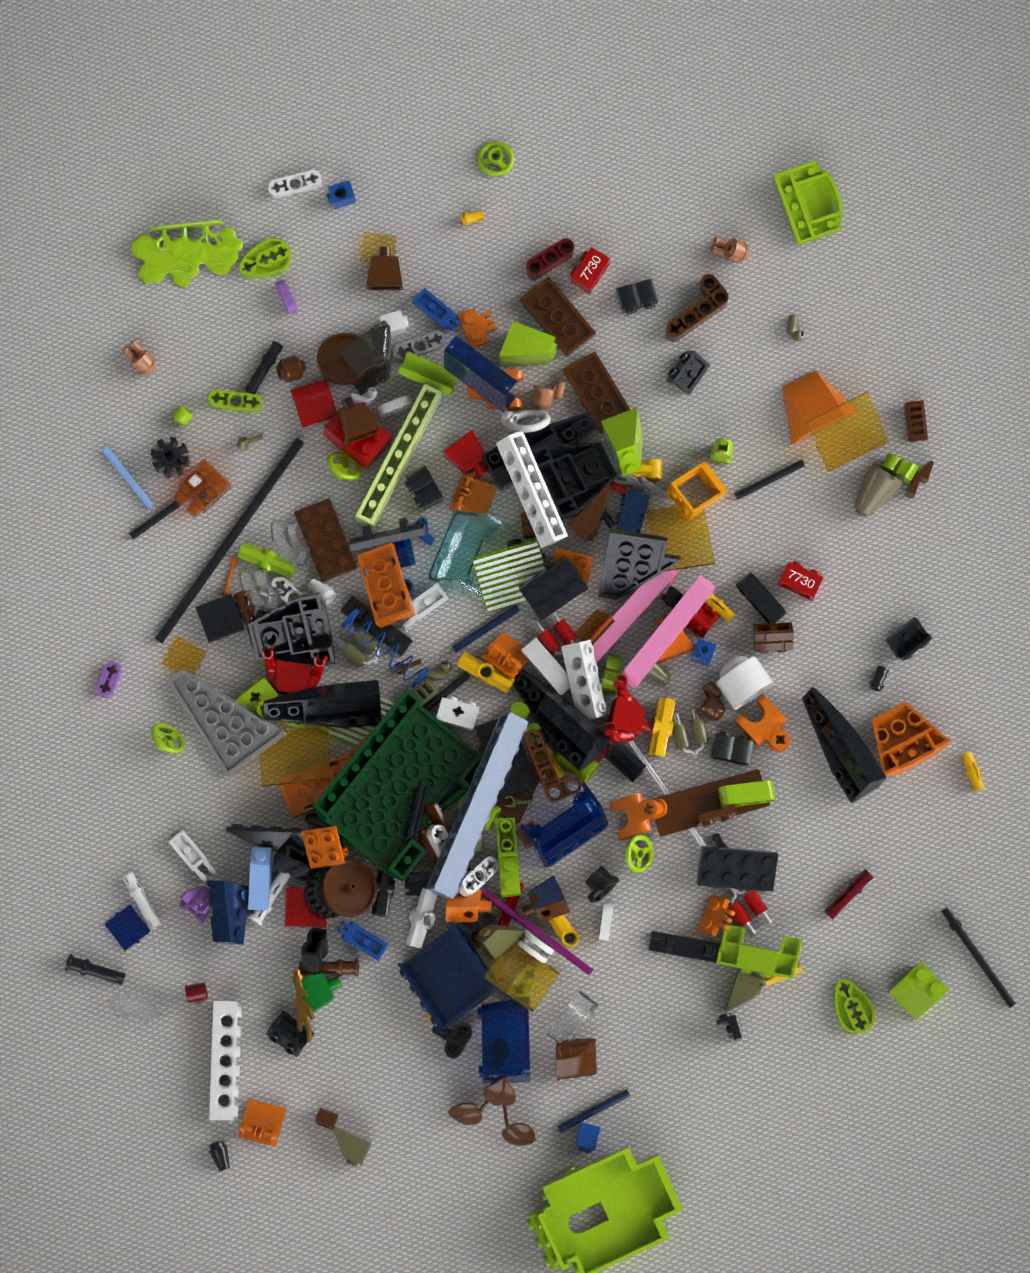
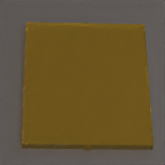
M867 391L807 421L816 443V448L819 450L828 472L889 442L879 420V415H877Z
M701 502V503H694V504H690V505H691V506L693 507V509H694V508H696L697 506H699L700 504H702V502ZM678 506L646 511L650 534L668 537L665 554L681 556L680 563L666 571L715 564L704 510L689 520L680 513Z
M328 726L285 731L287 734L285 737L260 754L262 787L331 779V751L329 750Z
M515 941L501 954L484 978L531 1012H534L560 973L548 964L537 960Z

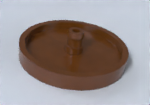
M338 333L330 336L321 344L317 352V364L320 373L329 382L337 385H351L367 375L371 368L372 356L368 344L361 337L352 333Z
M345 860V864L331 866L323 876L321 883L323 900L330 910L340 916L356 917L365 913L372 907L377 897L378 887L375 876L361 862Z

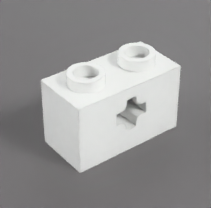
M452 696L442 697L436 718L445 725L474 732L480 709L476 706V703L471 701L462 703L458 701V698ZM458 709H461L463 714L456 717L453 711L457 712Z

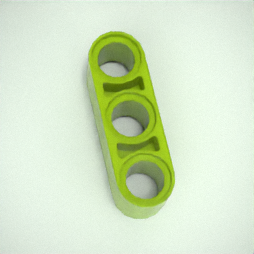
M772 780L727 785L718 788L721 808L731 805L739 807L769 803L776 800Z

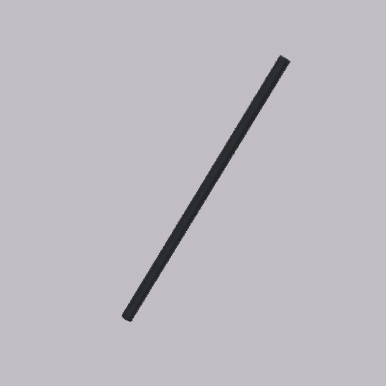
M298 438L295 439L155 637L158 642L163 644L304 444L303 441Z

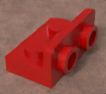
M704 603L685 627L703 639L720 615Z

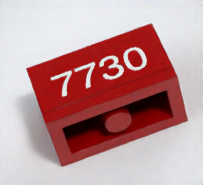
M592 247L589 251L583 253L580 258L582 262L578 267L575 266L570 273V276H572L571 283L588 294H591L610 265V258Z
M789 561L778 586L813 601L824 577L820 576L821 573L811 569L809 571L803 568L804 566L799 562L793 561L792 563Z

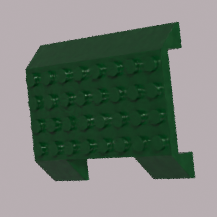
M408 688L312 805V808L324 824L328 827L336 826L338 835L382 872L402 882L427 852L413 839H406L418 785L424 784L429 787L426 803L436 802L438 804L453 784L468 790L484 754L482 750L477 753L420 705L422 700ZM425 808L421 824L428 817V813L426 812Z

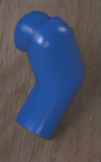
M423 517L419 518L416 524L425 523L426 533L418 538L431 546L435 538L428 533V521Z

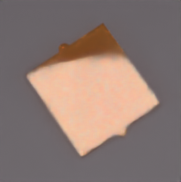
M596 609L575 634L582 641L591 640L593 646L615 620L609 617L606 612L602 613Z

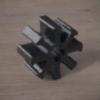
M170 437L169 448L165 446L163 439L158 440L157 444L163 451L151 449L150 453L153 460L159 459L156 462H152L156 472H159L165 466L162 471L165 478H171L170 472L173 467L176 469L178 476L184 474L178 463L190 465L188 455L182 456L189 452L186 445L182 443L180 447L176 448L178 441L175 437ZM173 454L174 459L171 458V461H168L167 456L170 457L169 455Z

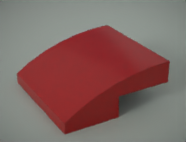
M326 379L290 390L302 428L332 419L337 414Z
M286 887L284 926L326 928L327 919H324V916L321 918L317 917V912L313 914L310 911L312 908L306 906L308 900H304V895L307 894V892H304V887Z

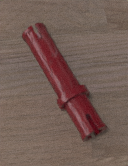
M864 869L854 881L849 882V886L824 910L831 919H834L857 894L863 892L862 889L873 879V876Z

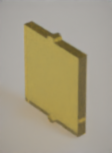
M365 232L363 245L360 246L362 249L360 262L370 264L372 256H380V247L382 246L391 247V256H394L397 253L395 250L397 236Z
M177 637L172 647L168 649V654L163 660L162 665L175 672L186 670L194 675L197 669L201 668L200 664L207 653Z

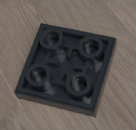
M232 594L195 607L209 643L245 630Z

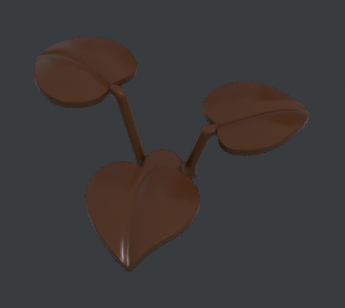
M505 1077L484 1088L483 1096L486 1100L481 1108L478 1109L476 1104L466 1102L455 1105L448 1110L449 1115L456 1121L465 1125H475L481 1122V1112L484 1111L488 1102L495 1106L503 1105L505 1126L507 1128L502 1131L503 1138L513 1145H528L536 1141L535 1132L529 1125L524 1123L510 1125L508 1122L506 1106H510L515 1102L516 1094Z

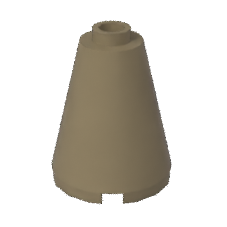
M870 463L854 506L857 508L856 512L863 517L867 515L871 517L901 487L903 482L882 468Z

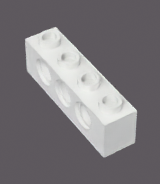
M591 640L561 646L574 706L589 719L606 716V704L603 698L602 685L598 676V667L595 662Z

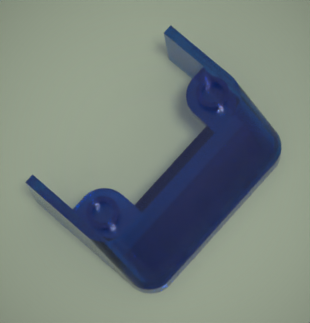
M585 782L581 784L584 791H580L574 796L573 806L543 827L540 824H531L527 828L524 824L520 825L526 840L544 867L554 865L601 833L608 826L602 805Z

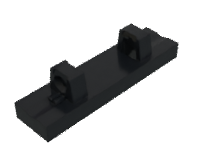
M407 517L400 518V528L372 534L370 525L362 527L363 536L350 539V550L356 551L424 536L426 533L425 523L409 526Z
M351 596L340 610L341 613L348 617L357 608L359 613L353 621L361 627L366 622L372 620L367 632L375 638L381 633L386 632L382 643L389 648L399 644L396 653L402 657L413 643V640L393 625L380 628L375 623L372 610ZM369 623L363 627L364 630L367 629ZM381 635V636H380L379 638H377V639H378L379 641H381L383 635Z
M652 931L649 951L717 963L721 943Z

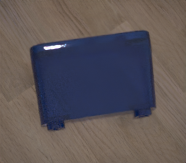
M528 998L481 1004V1008H477L478 1020H482V1066H479V1078L483 1077V1083H494L502 1077H505L509 1083L530 1082Z

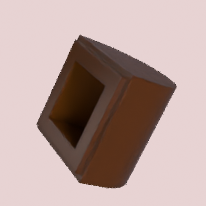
M320 1107L315 1123L334 1130L339 1114Z

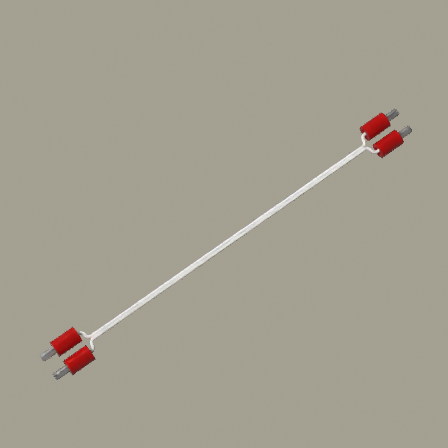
M555 612L552 613L550 617L555 623L553 628L565 645L573 644V641L578 638L565 619L560 620ZM539 621L534 623L533 626L540 634L537 638L551 655H563V652H558L562 648L550 630H544ZM604 700V702H605V704H606V711H607V714L609 715L610 707L608 706V704H607L606 701ZM634 741L628 742L639 760L646 765V770L663 794H670ZM695 828L688 829L700 847L706 846ZM730 888L734 896L730 901L731 906L727 909L735 912V915L732 917L739 927L744 926L750 936L756 934V931L749 923L752 919L739 901L733 903L737 894L743 893L747 894L743 899L756 917L760 915L766 925L772 923V920L765 912L768 908L755 890L749 893L747 890L738 891L737 889Z

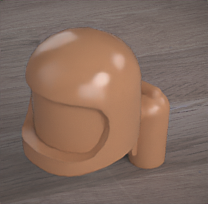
M717 236L713 238L714 245L710 248L711 253L721 257L725 256L735 262H743L748 258L750 250L745 242L735 238L729 241Z
M135 340L129 343V347L123 348L122 352L131 360L132 367L139 374L149 375L155 370L156 360Z
M556 381V384L551 389L533 385L535 391L531 399L532 405L539 410L550 408L554 397L558 400L563 396L566 383Z

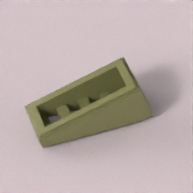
M428 677L411 690L422 700L420 703L422 707L439 694V690ZM424 686H426L431 691L430 694H428L427 691L423 688ZM420 691L425 699H422L417 692Z

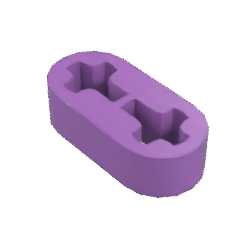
M284 279L276 282V288L289 315L297 312V306Z
M108 662L104 666L97 683V692L103 698H109L114 694L121 677L122 670L116 662ZM113 666H115V669L118 672L113 673L110 679V672L108 671V669H112ZM107 681H109L108 687L110 691L103 693L101 687L106 686Z

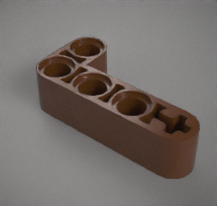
M706 274L701 278L700 291L705 298L667 324L666 338L669 341H679L727 306L728 293L714 275ZM711 282L713 287L707 288L704 286V283ZM721 296L724 298V302L719 303L715 298ZM707 307L709 312L702 313L700 308ZM690 317L695 322L688 324L685 322V319ZM671 329L674 331L678 329L677 334L675 332L671 333Z
M535 729L527 731L524 737V744L547 800L556 803L578 794L582 786L580 779L571 776L559 780L542 735ZM530 735H533V737H537L536 745L539 748L534 749L533 742L528 741L530 739ZM536 753H543L546 759L543 762H538L535 759ZM543 771H550L553 777L550 780H545L542 777ZM568 782H576L578 785L577 790H569L567 787ZM552 788H556L559 790L560 795L557 798H552L549 795V791Z

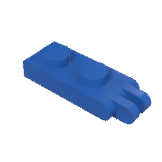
M425 287L413 299L412 303L444 330L446 327L451 331L455 330L451 322L456 326L460 324L455 318L457 314Z
M343 920L340 924L345 926L346 930L344 931L340 927L336 929V931L342 934L340 938L379 961L389 944L352 921L349 924Z

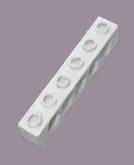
M523 431L508 435L497 442L496 445L540 547L544 548L568 537Z
M213 1001L210 1121H235V1117H238L239 1107L235 1105V1097H239V1085H236V1077L240 1076V1065H237V1057H240L241 1046L237 1045V1039L241 1038V1026H238V1018H242V1006H239L237 1001ZM230 1016L233 1020L232 1024L229 1027H224L222 1024L223 1019ZM225 1036H230L232 1039L231 1045L224 1047L222 1039ZM224 1056H230L231 1063L229 1066H222L221 1059ZM225 1075L230 1077V1084L228 1086L220 1084V1079ZM224 1095H227L230 1099L227 1106H221L219 1102L220 1098Z

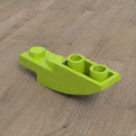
M515 817L495 819L501 897L521 896Z

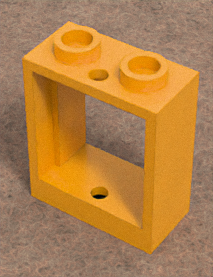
M706 461L671 482L666 489L668 497L676 503L680 513L688 520L722 499L728 492ZM698 476L713 497L693 509L678 488Z

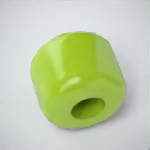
M178 405L172 412L173 422L177 425L185 426L193 418V414L185 406Z

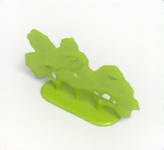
M221 220L151 227L149 228L150 231H161L159 238L155 239L146 233H141L136 241L131 242L133 256L144 261L138 272V276L143 279L144 283L153 284L161 282L169 273L172 275L175 284L186 289L190 284V279L195 278L199 273L198 266L204 263L211 272L225 276L230 271L231 266L239 259L238 251L242 249L243 241L236 238L235 230L231 227L221 229L218 234L209 230L210 226H217L223 223ZM201 227L203 235L200 239L192 241L187 238V229ZM182 229V236L175 240H170L166 234V231ZM209 235V238L213 236L217 244L212 245L208 241L207 236ZM163 240V246H160L159 242Z

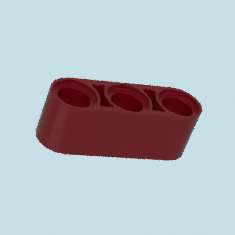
M568 238L561 239L531 258L526 264L527 276L532 280H537L571 259L574 255L573 241ZM564 246H568L571 250L569 252H563L561 248ZM548 256H552L555 258V260L553 262H548L545 260V258ZM532 266H537L539 270L537 272H532L530 268Z

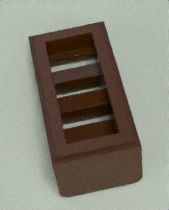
M924 400L905 402L904 413L909 442L928 440ZM919 408V411H910V409ZM911 416H920V418L911 419ZM919 423H921V426H918V427H912V425H911V424H919ZM922 431L923 434L913 435L912 432Z

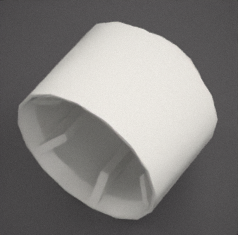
M737 656L721 668L720 679L716 685L732 708L737 710L765 692L774 682L756 656L752 658Z

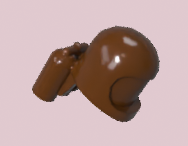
M709 681L702 687L707 699L697 711L707 716L710 721H718L725 714V705L718 699L722 696L721 690L713 682Z

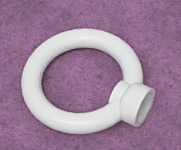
M536 409L523 410L516 413L504 411L501 421L503 426H506L511 431L529 433L548 426L551 417L547 412ZM539 417L543 419L531 425H517L518 420L522 418Z

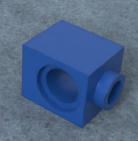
M350 180L328 186L329 193L326 196L329 205L333 204L334 209L356 203ZM342 192L345 196L337 198L336 194Z
M698 638L691 660L709 666L717 644Z
M581 1122L576 1146L579 1147L578 1151L589 1154L591 1150L595 1151L600 1132L599 1126Z

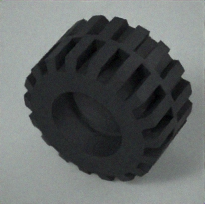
M330 867L312 875L306 882L307 886L304 887V892H307L304 895V900H308L306 906L312 908L310 911L313 914L317 912V917L321 918L324 916V919L331 917L333 919L340 916L329 909L321 893L323 876Z

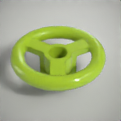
M488 142L478 152V166L489 176H503L511 170L514 164L513 151L503 142ZM491 147H496L492 148L489 151L488 158L483 159V155L487 149ZM502 148L507 152L509 157L507 165L503 162V152L501 150ZM494 156L499 157L497 160L493 159ZM492 163L498 165L502 170L492 171L486 168L485 165Z
M333 452L327 458L328 467L334 477L339 480H356L362 474L361 466L346 453ZM341 458V462L333 463V459ZM348 461L354 465L356 471L350 467Z
M156 723L152 726L151 736L158 750L171 754H178L183 751L185 746L184 739L174 727L166 723ZM159 728L166 729L171 733H164ZM174 738H177L179 742L178 748L174 747Z
M638 834L628 842L625 850V860L631 871L642 873L650 867L653 861L654 847L646 835ZM643 840L647 846L639 848L635 842ZM648 853V857L645 864L641 866V861L644 855Z

